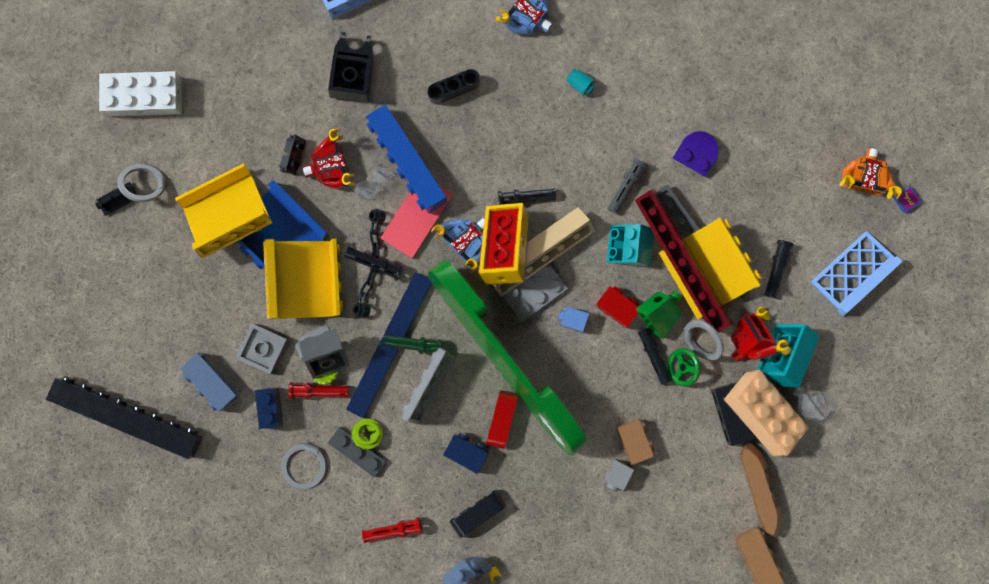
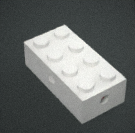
M176 71L99 74V111L108 117L182 114V77Z

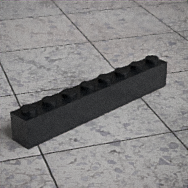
M63 376V378L54 379L45 400L186 459L194 458L203 437L198 434V430L190 427L184 429L180 427L181 424L174 420L167 422L162 419L163 416L160 414L146 413V409L137 405L131 407L127 405L128 401L121 398L112 399L107 392L100 390L95 392L92 390V386L81 383V385L74 383L75 379Z

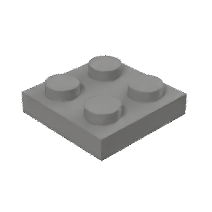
M252 323L236 359L272 374L288 339Z

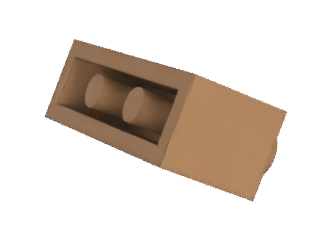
M753 527L734 536L755 584H784L782 580L784 575L780 567H776L773 561L776 558L771 548L768 549L765 543L767 538L763 530Z

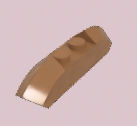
M747 441L739 452V457L760 526L763 531L778 538L782 526V510L780 505H774L776 498L768 486L770 479L767 472H764L768 468V464L762 453Z

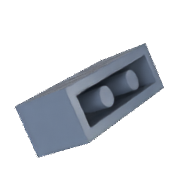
M196 353L180 368L184 379L196 386V392L209 400L208 405L214 411H224L240 396L203 353Z

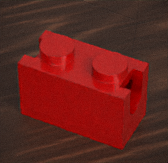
M609 286L595 306L621 326L627 328L638 314L636 309L639 303L632 298L627 299L622 295L624 292L618 287L614 286L612 288Z

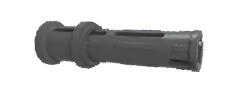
M634 158L632 160L633 164L629 171L625 172V179L609 207H607L609 211L616 215L633 186L640 182L639 178L644 169L647 170L648 165L639 159Z

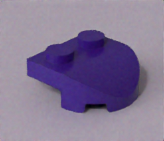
M705 131L692 132L683 139L673 159L706 177L717 159L718 144L715 138Z

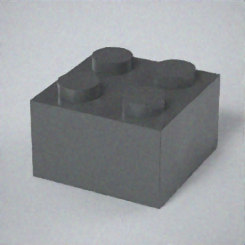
M336 329L327 330L320 335L307 337L303 341L298 342L303 360L313 379L350 366Z

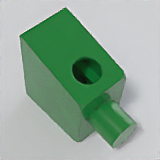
M675 290L669 296L662 292H656L641 304L636 311L646 326L649 327V330L664 339L681 316V312L676 304L682 299V296Z

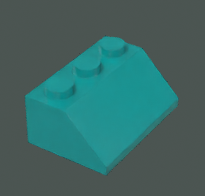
M775 324L771 334L776 341L774 346H777L779 341L786 340L789 345L784 348L790 347L792 352L784 355L779 351L776 355L762 358L757 370H760L771 382L784 387L800 388L820 336L806 324Z

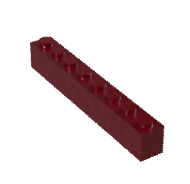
M650 190L636 198V204L705 322L710 324L717 332L730 327L733 321L656 190Z

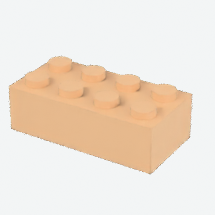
M760 370L746 372L724 398L727 404L773 456L789 455L809 428Z

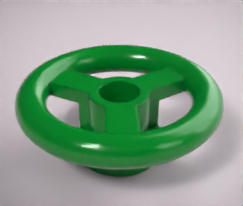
M679 348L668 359V373L674 383L687 387L697 381L701 367L699 359L693 351L687 348ZM683 354H687L692 359H684ZM677 357L679 365L678 371L675 374L673 370V363L675 358ZM683 374H693L692 378L687 381L680 380Z

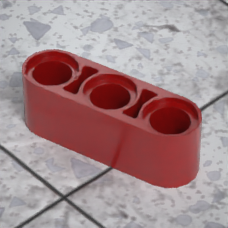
M499 391L486 445L505 449L518 394Z

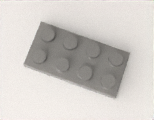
M441 348L433 353L431 357L432 362L423 371L422 380L419 386L417 385L414 388L411 401L403 408L402 419L420 425L456 356Z

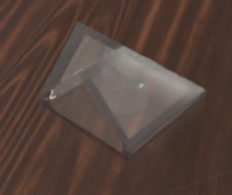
M816 375L803 383L800 388L792 391V394L798 401L797 414L801 418L824 425L839 407Z

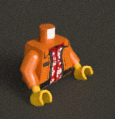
M867 149L866 157H859L851 161L842 170V181L839 185L843 186L845 184L844 188L878 196L885 194L887 191L888 199H891L892 195H895L896 199H898L902 193L901 188L895 185L890 170L887 168V163L877 160L879 151L876 149Z

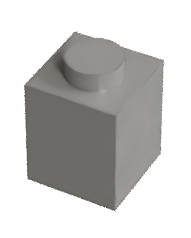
M614 460L604 479L608 483L607 487L616 492L618 489L624 491L634 470Z

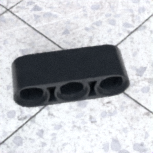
M468 69L431 84L427 90L430 102L441 104L477 89L480 84L479 74L474 69ZM469 77L476 79L474 83H468L466 80ZM457 84L459 87L456 90H450L449 86ZM434 91H440L441 95L439 97H433L432 93Z
M493 490L490 495L481 498L474 506L465 509L455 519L452 518L449 523L459 538H462L503 510L506 504L498 492Z

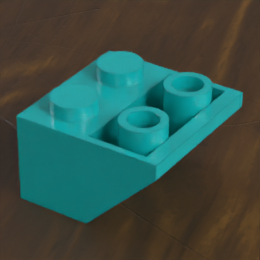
M642 224L610 225L606 263L651 266L654 240L652 229Z

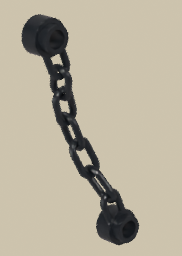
M374 209L369 213V220L372 222L369 235L372 244V256L380 259L378 225L384 223L386 213L384 210ZM376 234L377 242H374L372 235ZM370 268L367 281L360 290L358 304H355L353 307V313L358 318L366 319L370 314V306L366 304V298L373 288V282L378 272L373 268ZM366 285L370 286L367 292L363 291Z

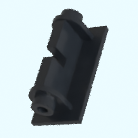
M296 134L294 136L290 135L287 138L284 151L288 152L289 155L282 156L279 165L280 172H288L296 176L297 170L300 168L302 152L305 150V139Z
M131 182L124 184L129 192L137 195ZM117 188L96 199L95 205L99 210H102L104 216H107L133 201L125 197Z

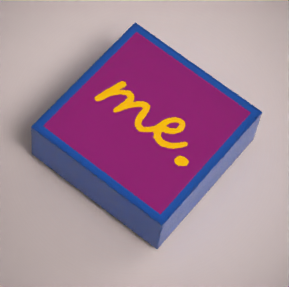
M911 186L902 191L898 199H896V196L893 197L904 213L922 202Z

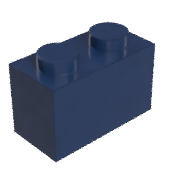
M279 387L255 390L259 429L283 426Z
M461 432L459 435L454 434L443 456L478 474L489 453L486 451L487 447L479 442H476V444L469 441L470 437Z

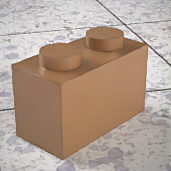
M635 419L616 427L631 465L654 457L652 452L655 449L652 441L647 440L645 433H648L644 422Z

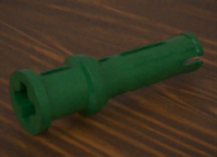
M383 334L384 340L391 341H382L383 347L416 350L420 354H433L441 348V339L433 341L422 337L419 340Z

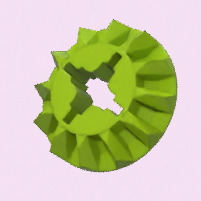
M362 419L352 429V440L356 446L363 450L373 449L379 445L383 437L380 424L373 419ZM365 428L368 432L373 433L370 435L369 441L366 437L361 436L364 434Z

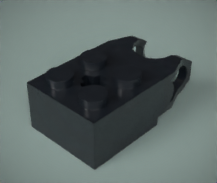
M341 32L340 39L334 48L328 87L329 97L367 103L373 63L372 38L367 36L362 47L352 49L346 44V32Z

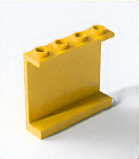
M244 163L175 198L177 203L183 208L195 240L192 243L193 249L202 259L272 224L253 176Z
M719 217L684 239L721 303L724 305L749 290L760 286L762 277L757 269L753 271L750 266L752 261L747 252L743 254L740 246L742 244L737 236L733 237L730 229L732 227L728 220H723L722 217ZM665 251L659 252L697 320L702 318L700 311Z
M267 239L263 242L267 319L340 316V312L343 311V303L339 300L342 284L338 280V274L341 273V265L337 261V255L340 254V246L337 244L336 239H331L330 241L274 242V239Z

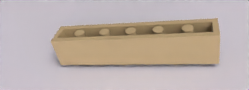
M578 207L527 242L524 281L595 232L590 219ZM522 282L491 285L502 297Z

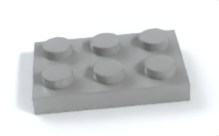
M548 264L502 297L518 319L523 322L568 288L552 266Z

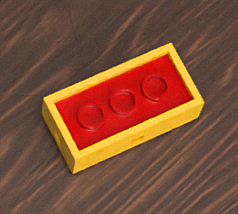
M523 203L486 206L479 274L486 285L524 282L529 214Z

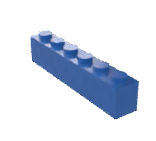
M386 104L366 116L368 120L367 127L372 134L375 132L379 137L376 141L382 149L385 147L388 151L386 154L391 164L395 163L398 169L396 171L401 179L405 178L408 182L406 187L411 195L416 194L418 198L416 202L420 209H425L429 214L447 203V198Z

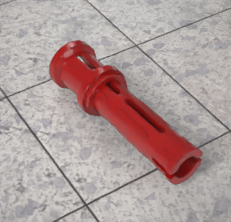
M290 382L289 399L294 397H304L308 400L312 397L348 398L349 386L312 385L310 382L294 384V382Z
M420 517L405 522L400 520L395 525L362 530L363 542L367 543L396 536L406 538V535L416 533L421 535Z

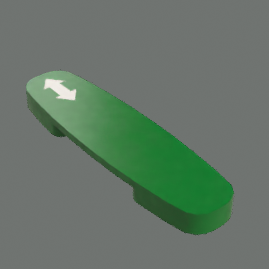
M443 260L429 270L428 277L438 293L558 446L566 454L573 456L588 444L585 433L556 394L548 386L536 391L512 358L481 321L488 313V309L449 261Z

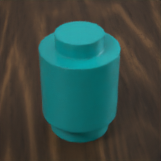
M573 69L566 80L570 87L583 96L586 93L589 95L595 87L593 84L594 79L581 70Z

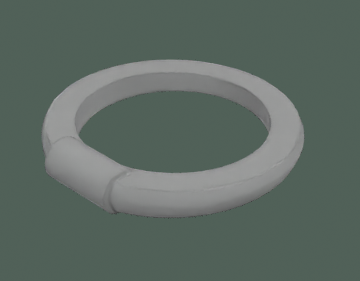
M135 164L125 168L120 173L117 181L121 193L128 199L136 202L153 201L166 190V178L158 169L146 164ZM134 171H146L158 179V188L149 195H136L126 189L124 179Z
M692 320L684 327L685 341L696 355L706 360H717L722 356L724 351L723 341L719 333L710 324L702 320ZM693 327L703 328L713 336L717 344L716 353H707L696 345L692 337Z
M301 443L291 447L284 454L281 462V471L284 479L297 489L304 490L317 486L323 480L327 470L324 454L320 448L310 443ZM298 450H306L313 453L320 461L319 475L310 483H298L288 473V460Z

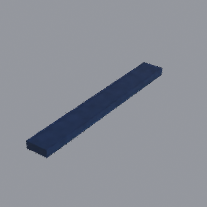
M416 272L414 273L384 333L385 335L405 337L432 283L430 279ZM383 337L346 408L347 411L361 418L365 417L399 349L383 347L382 341L391 342L390 340H384Z

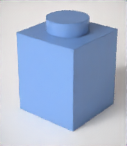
M567 306L565 310L561 309L558 320L561 321L560 326L582 333L589 313Z

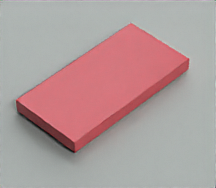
M440 187L447 198V203L428 214L425 209L421 210L418 206L416 194L411 195L409 192L380 238L413 259L453 197V194Z

